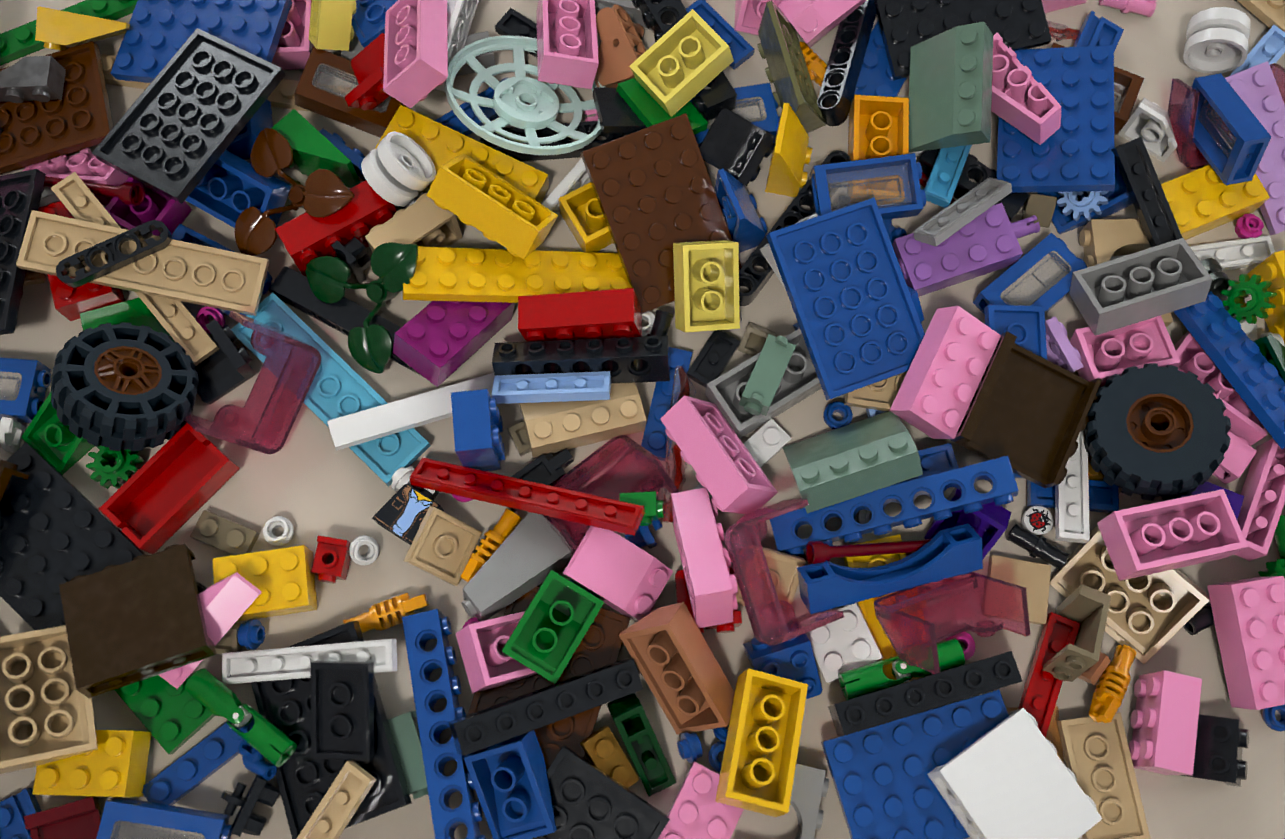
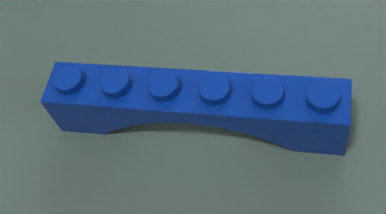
M967 523L940 530L916 552L887 565L871 568H851L826 560L822 563L798 567L800 597L809 613L814 614L844 605H852L874 597H882L889 593L908 590L923 584L938 582L957 575L968 574L972 571L983 569L982 538Z

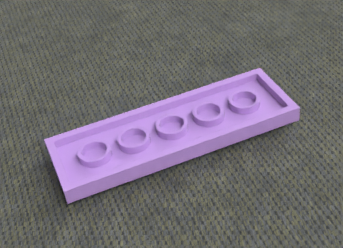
M1266 61L1228 76L1225 79L1272 136L1255 172L1270 196L1259 208L1271 236L1285 231V104L1269 62ZM1231 132L1233 140L1236 142L1237 139Z

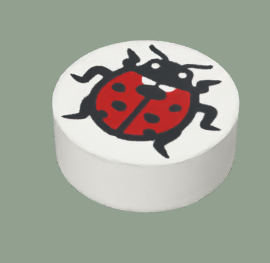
M1042 506L1029 508L1021 517L1023 529L1037 537L1048 533L1053 527L1052 514Z

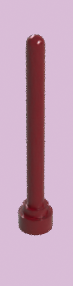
M45 176L44 187L51 188L63 179ZM83 181L93 194L118 197L119 200L127 205L139 206L145 197L144 188L140 183L125 182L119 186Z
M931 539L829 546L822 541H810L806 545V558L808 564H817L826 560L830 561V558L916 552Z

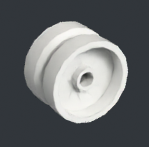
M1228 7L1209 8L1194 15L1187 25V41L1184 48V62L1186 65L1197 72L1208 74L1229 72L1243 65L1248 53V39L1251 27L1250 18L1246 13Z
M395 131L388 133L379 142L377 148L371 150L361 163L362 173L368 184L378 195L395 206L405 207L418 197L421 190L426 189L433 182L436 176L435 166L424 149L410 137Z

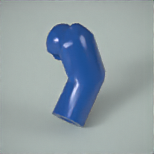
M243 740L239 744L238 750L242 755L245 768L265 780H271L277 772L276 766L266 761L263 755Z

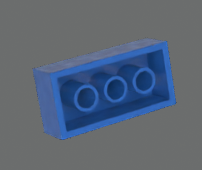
M225 150L186 198V201L235 228L239 215L249 207H256L263 214L266 210L285 206L291 186L274 176L263 177L259 175L251 163ZM282 212L272 214L267 218L272 219L277 227Z

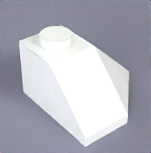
M1143 98L1129 117L1127 123L1118 133V135L1128 141L1142 137L1147 152L1163 163L1178 146L1168 112L1146 98Z

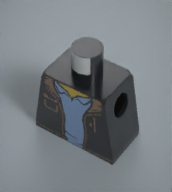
M405 484L372 519L378 525L411 545L429 507L432 506L444 512L441 505L434 501L440 491L422 487L418 491L412 486Z

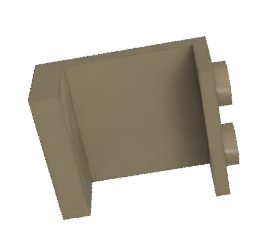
M1081 584L1057 606L1055 614L1080 623L1074 645L1069 643L1047 661L1043 666L1044 671L1053 674L1056 679L1072 682L1099 661L1111 601L1110 595Z

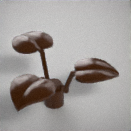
M264 128L253 144L250 156L251 164L254 170L263 177H272L278 173L281 178L292 184L293 188L289 191V199L292 204L266 210L263 214L256 207L245 209L239 215L235 224L237 247L242 254L251 256L263 254L274 245L277 238L276 224L272 219L267 218L268 216L290 210L297 211L301 207L309 215L323 218L342 209L355 195L330 170H315L308 176L305 185H301L299 181H295L286 175L282 169L289 167L293 162L292 147L281 133L271 128Z

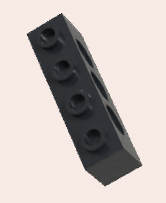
M940 149L926 150L918 161L921 164L922 172L928 177ZM968 154L953 197L958 200L989 177L997 179V171L988 168L979 162L975 156ZM1026 192L1010 193L996 204H1003L1011 222L1030 195Z

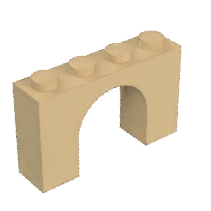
M1139 218L1091 219L1079 234V243L1084 249L1083 261L1087 268L1110 261L1113 256L1128 255L1151 248ZM1171 312L1161 315L1165 326L1168 327L1173 322Z

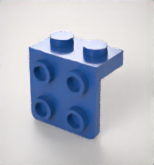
M800 625L785 627L780 632L768 636H757L750 642L743 644L746 656L754 670L808 684L806 699L821 694L822 686L811 642Z

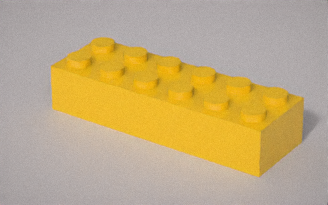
M402 105L399 106L379 140L380 142L388 133L393 131L410 137L429 155L435 166L436 174L442 165L464 153L540 204L549 190L548 174Z

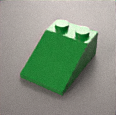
M295 109L290 111L271 128L281 133L292 147L293 162L288 168L292 169L295 167L301 174L307 176L318 169L330 170L349 188L361 183L351 160Z
M51 391L21 438L32 445L63 475L86 455L94 445L89 444L85 438H78L69 431V425L65 426L57 417V411L52 406Z
M550 570L502 649V652L556 684L605 602L555 571Z

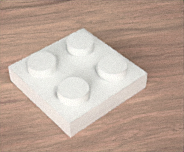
M857 602L801 627L811 642L813 654L827 683L837 680L838 673L871 664L884 658Z

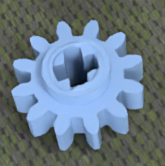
M1109 191L1058 192L1064 198L1058 199L1057 204L1060 207L1066 206L1062 211L1064 216H1068L1073 212L1074 221L1077 222L1080 219V215H1084L1086 220L1090 221L1091 212L1094 211L1098 215L1102 214L1099 204H1108V199L1101 195H1105ZM1087 192L1089 197H1083L1082 201H1079L1077 195Z

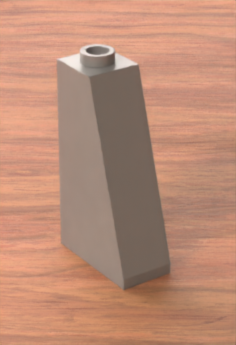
M529 512L463 588V608L471 618L476 616L479 622L488 620L541 584L550 570L557 573L566 567L571 558L570 549L541 514Z

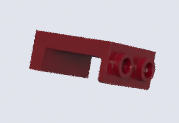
M91 796L24 816L26 830L31 832L32 839H96L102 816L98 798Z

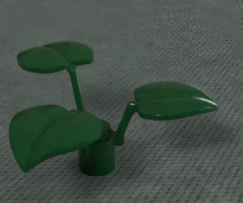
M390 242L376 247L371 256V269L379 278L370 283H347L350 276L349 267L341 259L333 256L317 257L306 265V275L313 294L322 302L335 303L342 300L345 295V288L366 289L369 299L377 303L376 307L364 320V327H354L348 335V348L352 357L359 365L371 372L378 374L384 372L392 355L393 340L385 327L379 324L370 325V322L379 310L386 306L385 301L393 299L398 292L403 290V283H410L409 278L411 279L414 276L417 266L418 246L416 244Z

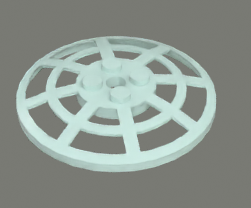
M507 35L484 38L462 48L450 61L448 77L445 81V93L454 114L466 127L492 144L524 154L558 155L583 148L593 142L602 132L599 118L595 129L589 135L576 131L581 122L582 111L596 109L594 99L581 102L571 86L555 83L544 84L536 79L526 77V73L538 76V67L525 64L524 51L536 53V38ZM513 50L514 63L497 64L485 69L475 57L491 51ZM466 63L477 73L471 82L469 93L453 88L456 74ZM500 73H515V77L507 78L501 82L494 77V75ZM598 81V84L600 86L599 88H605V86H602ZM483 82H486L495 90L493 99L477 96L478 89ZM593 82L592 91L594 88H597L595 82ZM559 87L568 96L571 103H559L554 91ZM456 99L470 103L473 112L484 125L479 126L469 118L460 108ZM479 106L493 108L499 118L491 122L483 114ZM557 113H574L573 120L568 127L555 121ZM511 125L523 129L526 137L512 134L502 128ZM548 127L558 132V134L538 138L536 130ZM495 132V133H497V134H499V135H501V136H503V137H506V138H508V139H510V140H507V139H505V138H502V137H500V136H497V135H495V134H493V133ZM566 137L577 140L569 144L557 146L540 145L554 143L563 140Z

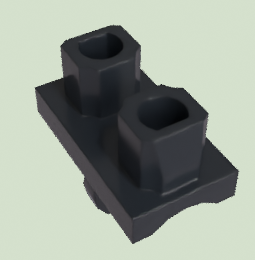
M353 237L344 246L337 240L331 246L337 257L349 267L350 276L348 280L353 272L356 280L359 283H363L367 279L363 271L371 265V258L367 254L366 247L356 237Z
M256 775L245 798L242 795L247 785L240 782L237 783L234 792L223 791L221 798L228 802L223 812L224 814L233 816L236 807L240 806L232 824L231 833L241 836L242 832L259 836L267 819L252 812L256 802L258 801L273 807L280 794L277 787Z

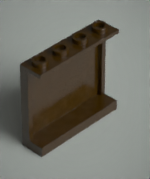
M1006 331L1000 337L955 439L950 441L988 460L1008 456L1013 473L1043 488H1049L1060 484L1067 474L1065 466L1068 459L1074 455L1078 448L1076 440L1079 433L1085 429L1089 422L1087 414L1092 403H1095L1099 398L1095 395L1102 379L1096 378L1089 382L1015 344L1017 336Z
M186 544L171 545L166 547L164 551L151 555H140L135 557L133 561L121 565H109L104 567L102 571L90 575H79L73 577L69 582L59 585L77 691L88 698H92L217 655L215 645L207 635L191 561L196 558Z

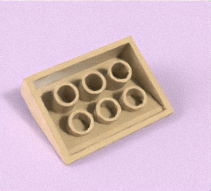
M611 383L610 400L519 403L533 458L539 457L542 454L547 455L550 452H560L566 448H577L643 432L647 422L635 383Z
M1098 524L1090 532V540L1087 543H1080L1070 555L1063 568L1058 570L1050 579V585L1065 598L1072 594L1081 584L1110 595L1111 601L1105 632L1122 646L1124 644L1132 647L1137 653L1136 658L1143 664L1157 653L1209 601L1206 592L1178 569L1119 581Z
M66 625L1 636L0 774L28 769L97 750L92 698H88L76 690Z

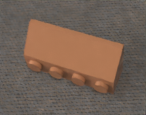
M684 602L660 607L621 631L619 636L632 659H634L635 664L677 735L684 732L690 733L728 726L735 692Z

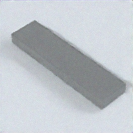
M990 177L915 229L913 231L914 239L929 245L938 246L1012 192L1011 183Z

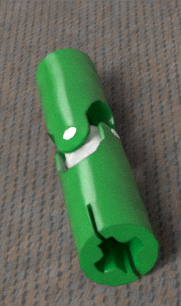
M954 638L917 649L906 658L905 656H895L838 673V680L845 699L850 700L903 684L913 677H925L965 664V657L960 643ZM892 663V674L897 680L887 678L883 673V666Z
M205 668L196 671L186 682L184 690L215 716L225 717L229 720L227 721L228 726L276 767L282 766L295 752L297 747L295 742L251 706L241 703L232 690ZM253 715L254 725L250 731L244 733L240 728L250 724Z

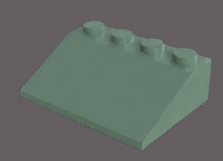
M985 22L956 26L911 47L909 153L990 142L993 34Z
M891 411L783 447L807 514L923 475L915 443L900 418Z

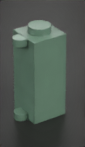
M768 335L739 402V405L743 406L746 412L756 416L760 414L767 415L796 345L788 342L786 337Z
M416 710L409 711L388 719V724L409 795L412 794L415 800L428 795Z

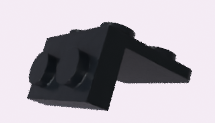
M722 108L700 144L699 149L704 161L719 170L725 169L739 182L747 186L750 181L753 182L760 172V167L758 166L764 157L767 158L771 154L775 146L773 142L775 136L731 110Z
M216 319L205 326L213 337L211 339L219 350L195 366L199 380L197 393L206 404L214 403L256 375L249 364L253 361L251 356L243 346L238 348L234 343L238 339L228 325L222 327Z
M1199 714L1193 775L1180 776L1224 782L1226 785L1241 787V780L1247 779L1248 767L1247 761L1242 760V748H1248L1249 730L1243 729L1244 724L1239 719Z

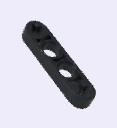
M148 221L63 259L56 267L57 277L69 287L82 286L166 248L171 242V232L161 221ZM156 229L161 233V239L158 241L152 237V231ZM141 235L148 246L144 247L138 236ZM129 240L136 242L137 247L132 254L121 253V246L124 242ZM99 253H106L109 257L107 264L102 267L94 266V256ZM85 260V263L91 269L90 272L84 268L85 266L82 264V261ZM70 267H74L77 270L75 278L68 276V269Z

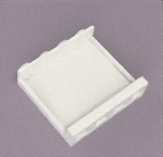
M1024 708L1009 712V717L945 765L938 766L928 773V776L971 839H1078L1102 820V817L1096 810L1097 807L1094 801L1083 792L1077 783L1075 774L1068 767H1065L1057 755L1055 746L1043 736L1038 729L1035 718L1026 712Z

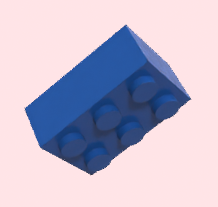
M488 389L452 392L455 452L464 467L482 471L501 470V461L506 460L502 437L499 435V433L503 432V420L499 407H497L496 398L491 399Z

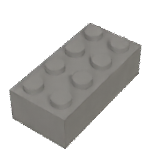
M1180 238L1073 272L1069 295L1096 336L1205 302L1213 278L1184 238Z
M800 328L786 336L788 342L796 345L766 416L750 414L743 409V406L739 405L741 396L761 352L707 384L706 397L711 403H715L739 439L822 389Z

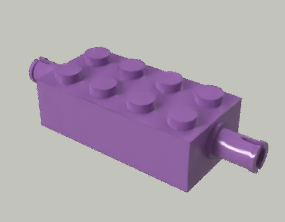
M999 203L990 207L938 246L915 240L914 233L894 239L892 246L907 286L917 291L918 297L1013 265L1023 254L1017 239L1040 232L1039 222L1034 223V221L1038 220L1035 215L1011 223L1003 204Z

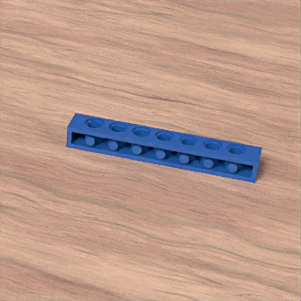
M1004 456L891 485L808 514L806 509L802 508L770 516L769 518L777 551L800 556L804 554L803 549H806V545L810 541H822L829 546H833V542L843 539L845 543H852L862 540L863 534L874 532L875 536L891 533V527L904 525V528H912L922 525L921 520L934 517V521L951 518L952 512L964 509L965 513H972L982 510L983 504L994 502L995 506L1008 504L1014 501L1013 497L1018 495L1019 490L1009 457ZM978 480H987L992 485V489L990 492L982 494L975 490L974 484ZM955 487L961 491L962 496L957 501H949L944 497L945 490ZM919 495H927L932 502L928 508L919 509L914 505L915 498ZM891 502L898 503L902 507L901 512L894 517L888 516L884 512L886 505ZM860 510L870 511L872 513L871 520L866 524L857 523L855 521L857 512ZM832 517H838L842 520L841 528L834 532L827 530V521ZM805 524L811 525L813 529L811 536L806 539L799 538L797 534L798 529Z
M439 609L402 617L435 839H455V829L461 824H465L468 829L465 839H486L485 834L481 835L479 822L483 821V813L480 802H475L473 791L475 788L464 761L465 756L457 753L453 736L445 744H440L439 741L441 732L445 729H450L449 721L466 716L464 707L459 706L458 695L462 694V687L459 677L454 676L453 665L457 664L454 647L449 646L448 635L452 634L449 617H445ZM431 639H437L436 647L432 651H425L426 643ZM436 668H441V677L437 681L430 682L431 672ZM441 698H446V708L436 713L434 710L435 703ZM450 760H456L457 769L455 773L446 776L444 773L446 763ZM460 791L462 803L459 807L452 809L449 805V799L453 793Z

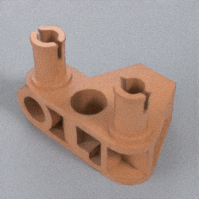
M615 4L611 8L605 7L601 9L596 16V28L602 41L598 48L599 64L594 79L597 88L600 87L598 81L605 88H617L618 83L635 78L629 66L647 51L641 40L644 35L642 25L633 23L628 13L621 6Z

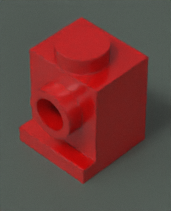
M318 535V544L311 572L318 576L319 581L335 584L337 579L346 580L351 560L349 556V546L351 543L348 540ZM328 555L334 556L331 564H326Z

